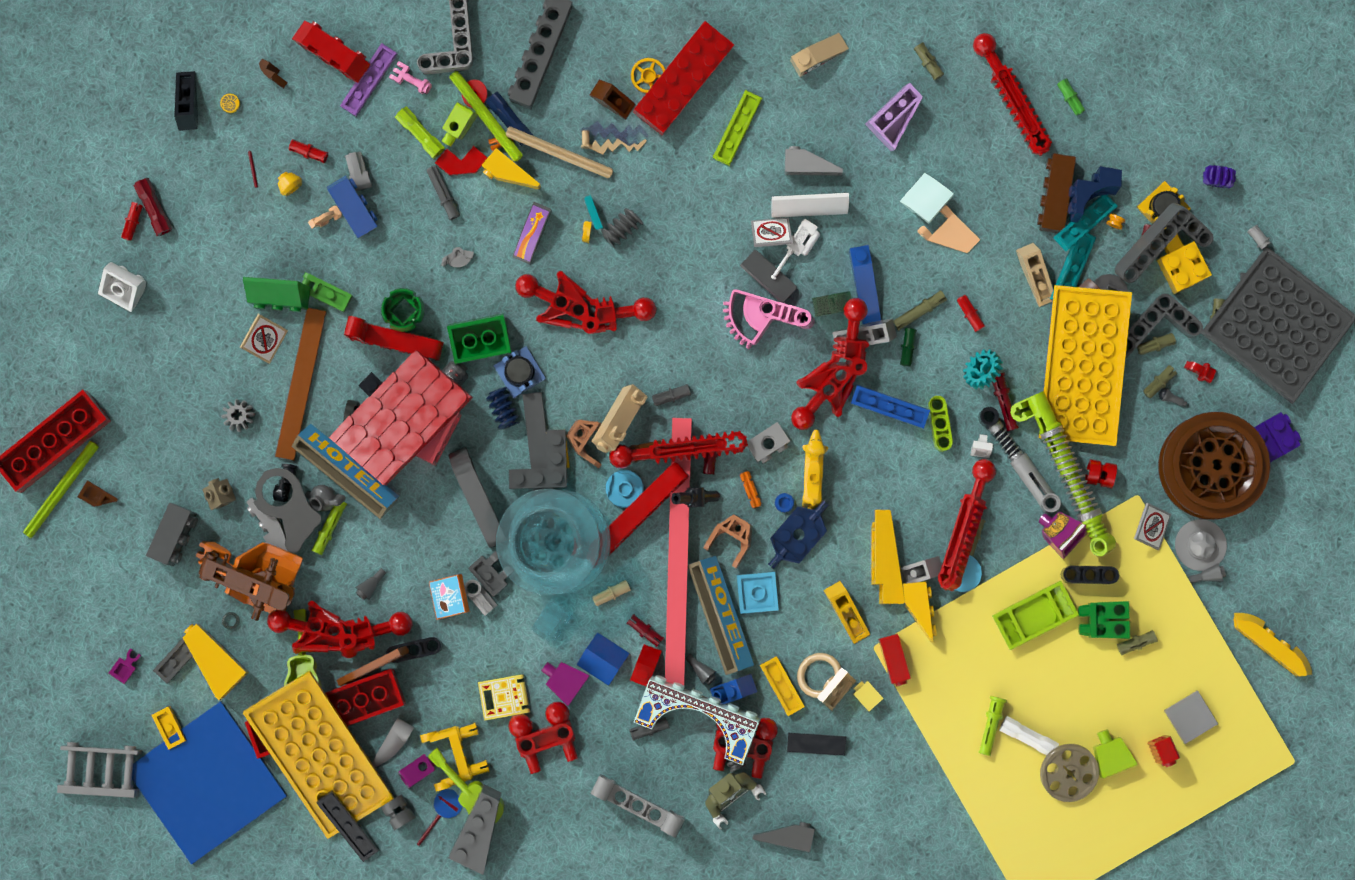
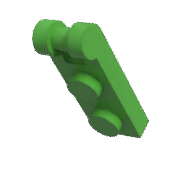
M304 273L303 284L309 286L310 282L315 283L313 289H310L311 297L345 312L353 295L309 273Z

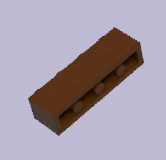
M1053 153L1051 158L1047 159L1046 169L1049 170L1048 177L1045 176L1043 181V188H1046L1045 195L1041 196L1040 206L1043 207V210L1037 219L1040 231L1059 233L1065 228L1070 198L1069 189L1072 186L1076 161L1074 156Z

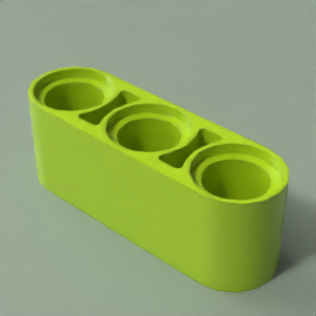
M934 396L928 402L933 442L938 451L945 452L953 444L947 404L943 397ZM934 400L941 402L942 408L940 410H935L932 407ZM937 419H942L945 422L943 429L936 427L935 421ZM940 438L947 439L948 446L946 448L939 446L938 440Z

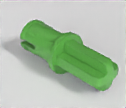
M1067 78L1065 81H1060L1057 86L1065 98L1064 101L1068 102L1075 115L1082 114L1085 109L1077 97L1078 93L1071 87Z

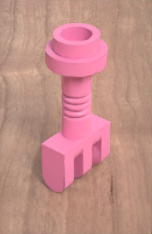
M398 61L397 66L403 69L400 71L394 68L393 72L398 74V77L390 74L389 78L400 85L403 80H406L418 87L419 93L427 94L432 87L430 81L427 79L421 81L408 73L410 67Z

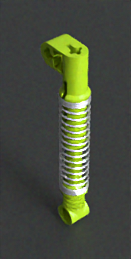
M1044 391L1015 403L1011 407V416L1014 420L1022 422L1035 417L1040 428L1039 434L1042 440H1044L1043 443L1047 444L1046 449L1050 450L1048 454L1052 455L1051 460L1055 461L1053 466H1057L1056 471L1060 472L1058 477H1065L1061 483H1068L1064 486L1065 489L1070 488L1066 494H1073L1069 497V500L1075 499L1071 505H1078L1074 509V511H1080L1077 514V519L1086 525V528H1088L1086 532H1090L1088 536L1092 537L1090 539L1092 553L1096 556H1103L1109 553L1116 546L1115 538L1108 532H1105L1107 529L1106 527L1103 528L1104 523L1101 524L1103 514L1100 508L1094 509L1098 503H1091L1095 497L1089 499V495L1093 492H1086L1090 486L1084 487L1083 484L1087 483V480L1081 481V478L1085 475L1079 476L1078 474L1082 471V469L1078 468L1080 463H1076L1075 460L1077 458L1073 457L1075 452H1071L1072 446H1068L1069 441L1065 439L1067 435H1063L1064 429L1062 424L1057 421ZM1030 406V410L1024 412L1023 408Z

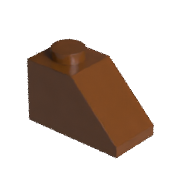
M600 79L589 94L599 104L625 120L635 106V103L613 84Z

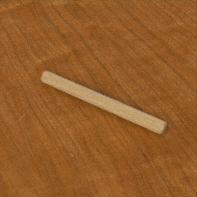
M509 127L506 131L508 138L605 178H610L613 173V169L513 127Z

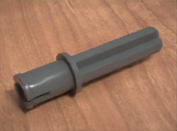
M437 166L429 167L427 169L429 178L439 196L440 205L444 207L449 217L448 219L451 221L460 216L453 202L454 198L450 196Z

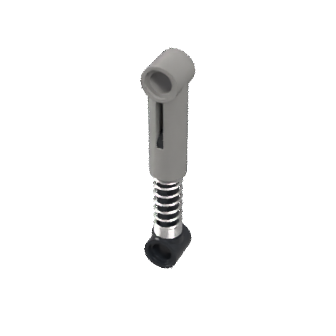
M993 407L984 408L978 415L980 424L985 426L991 434L993 433V436L999 441V445L1003 446L1002 449H1005V453L1010 457L1011 466L1038 502L1041 510L1045 513L1057 511L1061 505L1060 498L1050 488L1026 452L1023 454L1022 450L1019 451V446H1016V442L1012 441L1013 438L1009 437L1010 433H1007V429L1003 428L998 411ZM985 412H990L993 415L992 422H987L984 419ZM1033 480H1035V482L1038 484V486L1040 487V489L1043 491V493H1044L1045 495L1042 494V492L1039 490V488L1037 487V485L1034 483ZM1047 498L1054 500L1055 505L1052 509L1048 508L1045 504Z

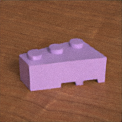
M908 83L871 117L865 125L890 151H894L923 96L911 83Z

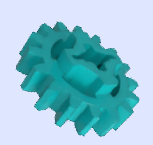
M983 349L981 354L976 352L974 358L971 356L970 363H965L967 368L963 369L965 373L963 378L966 380V383L976 390L978 387L983 390L985 385L990 387L992 381L996 382V376H1001L999 371L1003 369L1001 366L1003 361L997 353L990 349L988 351Z

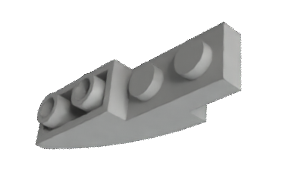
M253 497L246 502L249 505L247 510L253 517H258L260 520L258 524L262 530L269 532L263 537L266 541L264 543H269L288 551L285 547V530L279 518L263 514L253 503L256 499Z

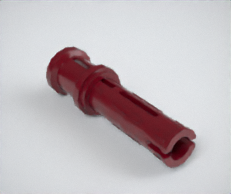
M1003 372L1000 373L1001 376H996L995 383L992 381L995 390L993 394L995 397H998L1007 431L1019 427L1016 420L1011 416L1012 405L1008 394L1010 393V388L1007 387L1004 377L1006 374Z

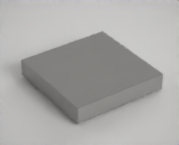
M1198 691L1193 692L1164 710L1184 744L1218 725Z

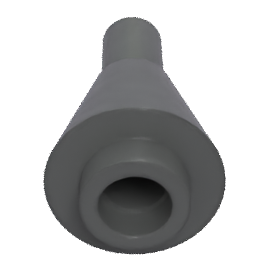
M1219 563L1199 574L1189 576L1191 583L1199 581L1223 582L1226 574L1224 567H1219Z
M380 568L373 577L355 587L357 589L356 594L362 600L366 598L370 600L378 582L386 572Z
M691 654L685 658L693 667L703 685L706 683L710 685L716 679L715 674L717 671L698 662Z

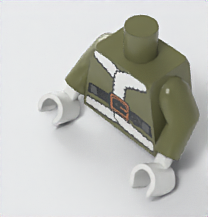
M729 773L709 789V796L705 801V805L713 817V822L719 829H722L720 827L722 822L728 825V821L721 812L749 790H752L757 800H760L758 794L764 793L766 795L763 787L760 784L757 785L747 773Z

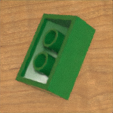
M243 277L247 303L254 305V308L265 309V306L272 307V310L283 311V308H290L292 312H301V309L308 310L311 287L299 281Z
M504 313L447 325L455 364L511 353Z

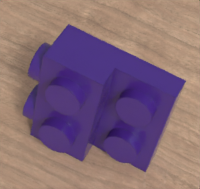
M1282 412L1254 427L1267 446L1270 462L1301 446L1299 433L1296 430L1292 431L1289 426L1291 424L1290 418L1287 414L1283 415Z

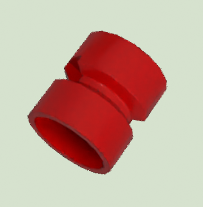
M1090 459L1087 465L1089 474L1085 476V480H1087L1085 484L1097 485L1100 483L1101 487L1112 489L1116 479L1117 464L1106 462L1103 465L1101 461ZM1102 471H1105L1104 478L1101 477Z

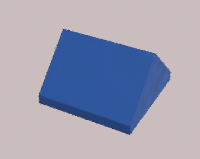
M597 632L577 665L609 686L630 653Z

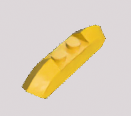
M1234 613V628L1293 675H1313L1310 663L1304 653L1297 646L1290 650L1291 646L1287 642L1276 639L1274 637L1276 634L1267 627L1263 628L1264 620L1247 613Z

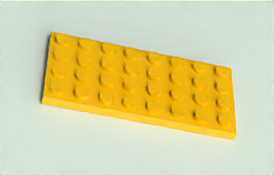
M1054 285L1044 393L1057 421L1062 424L1064 429L1063 435H1067L1066 441L1116 446L1132 292Z
M308 671L243 711V715L327 839L339 833V831L320 809L316 801L331 790L334 791L357 821L394 799V796L311 671Z

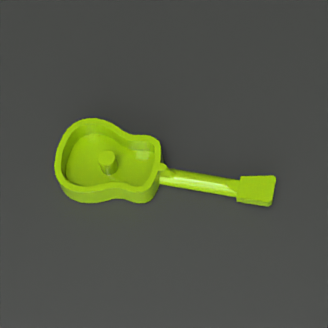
M305 609L293 611L294 619L307 622V611ZM298 632V640L301 638L302 632ZM300 652L297 656L288 659V674L284 686L311 671L322 688L321 681L316 673L317 663L311 655H306V652Z
M438 748L434 749L428 755V758L438 768L440 767L462 790L458 800L466 808L469 815L483 784L480 781L466 784L446 763V759ZM500 798L495 823L502 817L505 809L502 798Z

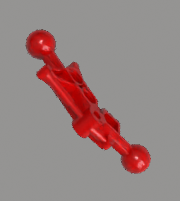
M563 271L557 272L559 284L556 293L539 286L537 278L530 274L520 276L515 283L516 292L521 297L531 298L536 296L551 303L544 313L536 317L538 323L569 329L573 327L582 329L588 334L606 332V330L614 332L617 330L616 319L635 316L640 321H649L657 312L655 302L648 297L639 298L635 301L634 305L616 308L611 296L609 301H606L605 297H603V302H599L598 298L592 299L584 289L564 274ZM583 297L587 301H589L592 306H596L595 317L590 316L588 304L585 302ZM558 298H566V306L558 307L556 303ZM577 305L584 307V313L580 316L574 313V308ZM569 315L582 321V325L559 319L558 317ZM590 322L594 323L592 329L588 328V323Z
M853 298L845 303L844 315L848 319L846 337L834 338L837 344H834L833 348L837 350L832 352L831 359L826 363H822L807 376L797 380L796 384L801 389H812L817 393L806 406L797 407L793 410L791 421L795 428L799 430L811 428L815 422L814 413L826 399L831 404L832 413L836 417H840L842 409L854 387L853 383L857 375L860 376L866 372L867 363L865 360L867 352L865 349L869 347V342L858 339L860 321L868 313L867 305L862 299ZM840 358L847 359L846 362H839ZM839 370H843L842 375L840 377H836V373ZM831 385L830 390L824 392L825 386Z
M314 601L308 602L310 612L308 622L293 619L287 611L278 609L271 611L267 618L268 627L275 633H283L288 629L303 633L301 638L292 644L293 653L340 651L341 655L345 658H353L358 651L365 650L367 647L371 650L375 649L374 637L390 632L397 636H404L410 632L413 626L412 618L405 612H396L392 614L389 621L373 626L370 625L369 619L364 616V621H361L358 617L357 623L353 619L343 621L341 617L320 607ZM343 626H345L346 630H351V634H345Z

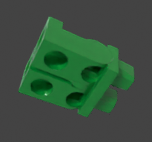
M1129 601L1097 602L1078 606V617H1088V624H1078L1079 635L1089 636V638L1130 639V621H1110V619H1129Z

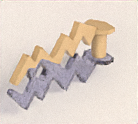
M596 121L590 127H583L581 129V148L592 149L604 155L607 148L613 152L622 144L630 153L633 147L638 151L647 140L645 139L638 144L635 138L629 144L625 138L629 135L633 139L638 132L647 138L648 134L640 124L634 130L628 125L623 132H619L613 123L604 130L601 124ZM589 132H592L594 136L599 132L603 139L612 133L616 141L612 144L607 139L600 147L595 140L591 145Z

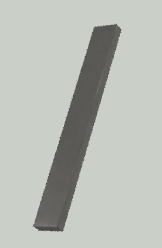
M542 392L522 394L531 469L547 468V443ZM533 488L540 546L559 544L553 488Z

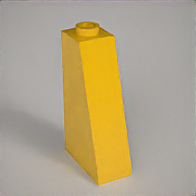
M191 624L184 631L186 635L183 637V640L213 694L218 700H222L249 672L200 624Z

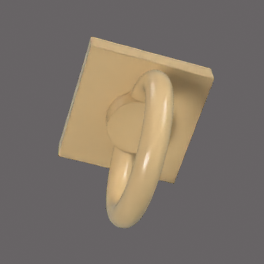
M815 653L808 656L802 661L797 672V681L801 690L810 697L818 698L831 711L856 682L847 671L841 668L837 659L826 653ZM822 660L831 664L835 676L827 680L823 690H813L805 681V672L810 664Z

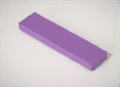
M381 43L369 61L371 65L358 83L355 82L340 107L357 117L398 53Z

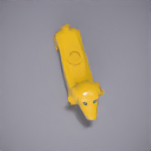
M814 430L809 443L802 446L805 451L802 506L810 509L818 507L822 501L823 458L828 450V447L823 445L819 430Z

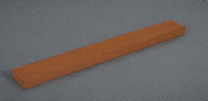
M308 308L306 311L275 457L295 461L297 451L291 446L298 434L301 433L326 311Z

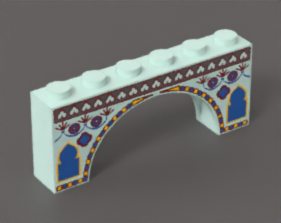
M659 675L652 676L649 679L634 723L652 729L657 720L669 711L683 708L700 711L711 717L721 728L726 740V754L724 758L741 765L744 764L761 718L757 717L756 713L751 711L743 712L734 704L725 705L716 697L711 696L707 698L702 696L703 693L698 690L692 689L690 691L684 689V685L676 682L674 684L666 681V678Z

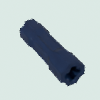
M498 91L488 97L485 101L486 104L507 128L513 127L533 136Z

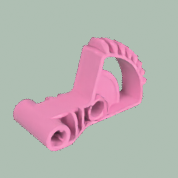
M737 289L732 291L729 302H723L725 306H729V309H723L724 313H729L728 316L724 317V320H731L726 326L728 328L734 327L730 330V334L737 332L738 334L735 335L734 339L738 340L742 337L740 344L744 345L747 341V349H750L752 345H756L774 320L803 329H810L815 323L813 315L805 309ZM736 294L746 296L743 306L745 319L753 329L759 331L752 341L740 332L735 323L733 303ZM772 304L773 310L770 313H764V305ZM806 316L808 320L803 323L801 318Z

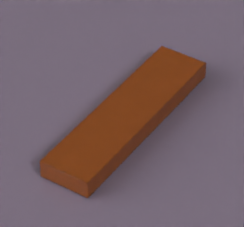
M407 646L398 648L336 681L339 686L346 685L408 654L409 650Z

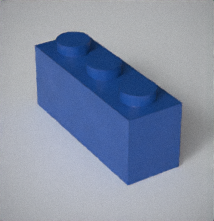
M345 175L326 187L357 238L377 227L375 223L378 220L372 210L368 212L365 207L368 203L362 194L358 195L355 191L358 187L352 178L348 179Z

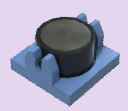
M527 346L518 351H513L511 355L505 356L502 361L493 365L513 398L546 379Z

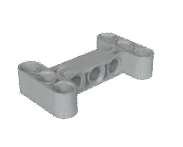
M602 774L599 775L590 793L603 801L608 800L660 827L661 831L675 838L685 821V817L648 801L616 784V781L610 780ZM616 792H624L626 794L625 801L618 802L615 799ZM636 800H640L643 803L644 807L640 811H636L632 807L633 802ZM651 810H659L661 817L658 820H653L650 817Z

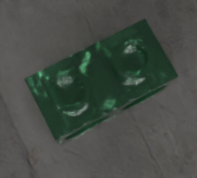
M850 291L811 298L814 316L818 317L844 312L845 303L851 299Z

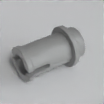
M1258 225L1247 231L1257 243V248L1260 247L1262 250L1271 243L1269 241L1270 238L1264 235Z

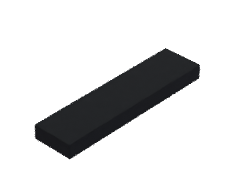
M333 790L316 801L320 809L363 862L379 851L376 844Z

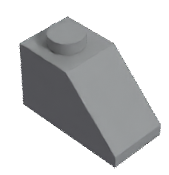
M939 556L901 567L902 586L903 584L917 583L937 577L942 567Z

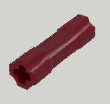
M144 178L135 182L133 186L148 213L156 236H162L171 232L172 226L162 210L150 179Z

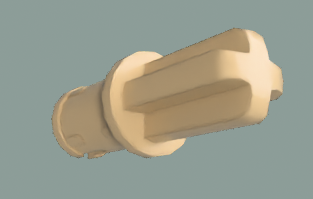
M624 580L615 586H608L607 590L594 595L592 598L595 605L599 606L612 599L616 600V597L631 591L627 581Z

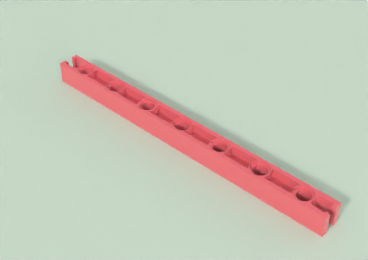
M672 418V440L674 443L677 442V438H680L683 442L685 437H688L689 441H691L692 418ZM683 456L682 461L678 457L675 458V462L684 469L689 477L673 493L685 492L687 488H690L691 458L687 460L686 456ZM671 492L665 678L669 683L674 684L676 682L684 685L689 507L685 504H673L671 500L673 493Z

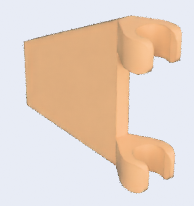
M947 205L940 211L947 220L933 234L925 226L920 227L917 231L927 241L964 253H968L980 241Z

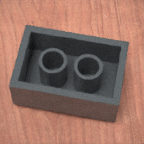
M169 502L146 556L166 565L174 566L175 563L178 564L182 558L180 551L183 545L186 546L190 540L188 533L191 528H195L198 522L197 513Z

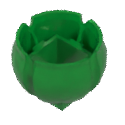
M407 288L391 291L390 296L385 297L381 304V316L386 324L389 323L391 329L399 332L415 329L416 324L421 323L424 318L425 307L423 300L420 296H416V292ZM405 299L416 311L402 323L392 311Z

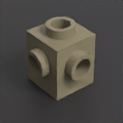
M217 478L208 482L209 486L202 489L211 510L224 507L236 500L228 479L220 481Z

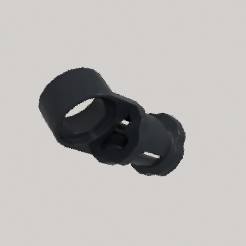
M292 464L281 465L283 469L290 471L294 475H296V470L299 469L298 466ZM281 476L278 484L274 487L273 499L275 501L286 502L288 499L290 486L292 485L286 478Z

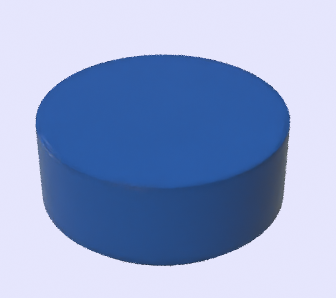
M782 493L775 499V507L780 512H789L794 506L793 497L787 493Z

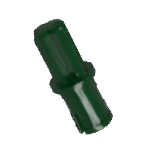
M905 328L904 340L901 345L900 365L910 367L912 364L913 350L916 349L914 346L916 329Z

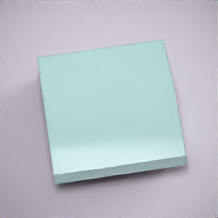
M924 173L900 202L929 224L950 201L954 193Z

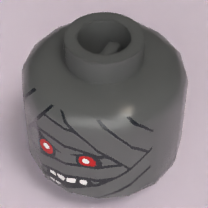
M450 361L442 369L459 386L468 379V374L466 373L468 368L463 363L455 364L454 361Z

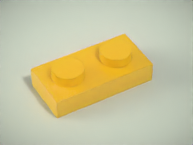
M171 706L152 714L168 750L186 741ZM177 733L180 740L170 744L168 738Z

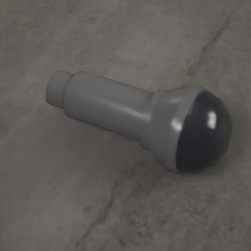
M1163 388L1159 392L1161 401H1170L1183 407L1187 404L1184 399L1173 395L1168 388Z

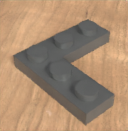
M546 430L547 468L509 469V489L567 488L566 430Z
M183 638L153 670L166 684L193 657Z

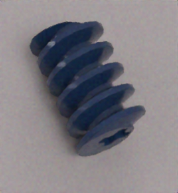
M507 387L490 392L486 398L487 402H492L489 408L495 409L492 415L498 416L495 422L501 423L498 426V430H504L520 423L515 421L519 415L512 414L516 408L509 407L513 401L506 400L510 394L503 393Z

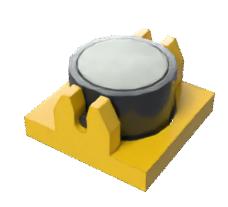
M1165 181L1136 207L1152 224L1171 203H1178L1188 210L1191 209L1184 201V195H1179L1178 189L1175 187L1171 188Z

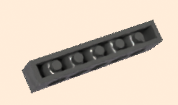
M544 1V13L542 16L539 15L536 21V26L538 27L536 32H532L529 43L531 45L529 50H525L523 53V65L521 68L518 67L515 73L516 82L509 88L508 96H510V102L532 109L572 10V1ZM551 13L559 15L556 20H550L548 17ZM545 30L552 32L551 36L547 38L541 34ZM541 47L545 51L542 55H537L534 53L535 49ZM530 65L538 67L535 72H529L527 69ZM524 82L531 84L527 90L521 89L520 86Z

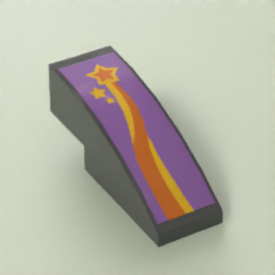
M533 202L513 254L514 258L528 264L531 263L552 213L551 208Z

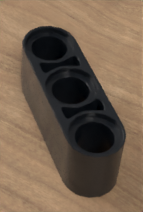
M1072 565L1063 568L1060 574L1061 579L1069 584H1113L1119 579L1118 570L1111 566ZM1068 569H1072L1075 572L1073 580H1069L1066 577ZM1087 570L1094 572L1093 580L1086 578L1085 573ZM1107 570L1113 572L1114 577L1111 581L1105 578Z
M429 637L391 646L387 649L386 654L390 653L393 649L407 646L408 650L414 644L419 647L417 655L413 656L409 651L408 654L392 661V663H400L438 654L442 650V642L439 638ZM432 640L438 643L436 651H431L428 648V644Z

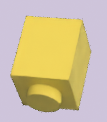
M861 681L853 688L855 690L853 695L867 711L873 709L883 700V697L868 681L865 683Z

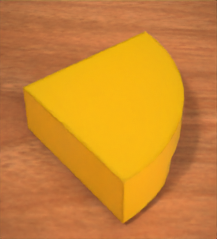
M584 222L582 241L585 243L590 241L592 222Z

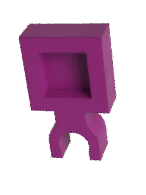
M131 648L127 652L125 661L119 658L108 673L124 685L136 670L132 664L141 657L138 654L136 658L132 659L130 654L133 649Z

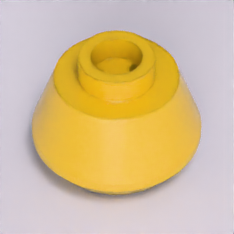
M284 172L278 177L279 182L277 184L283 196L291 195L302 185V178L292 172Z

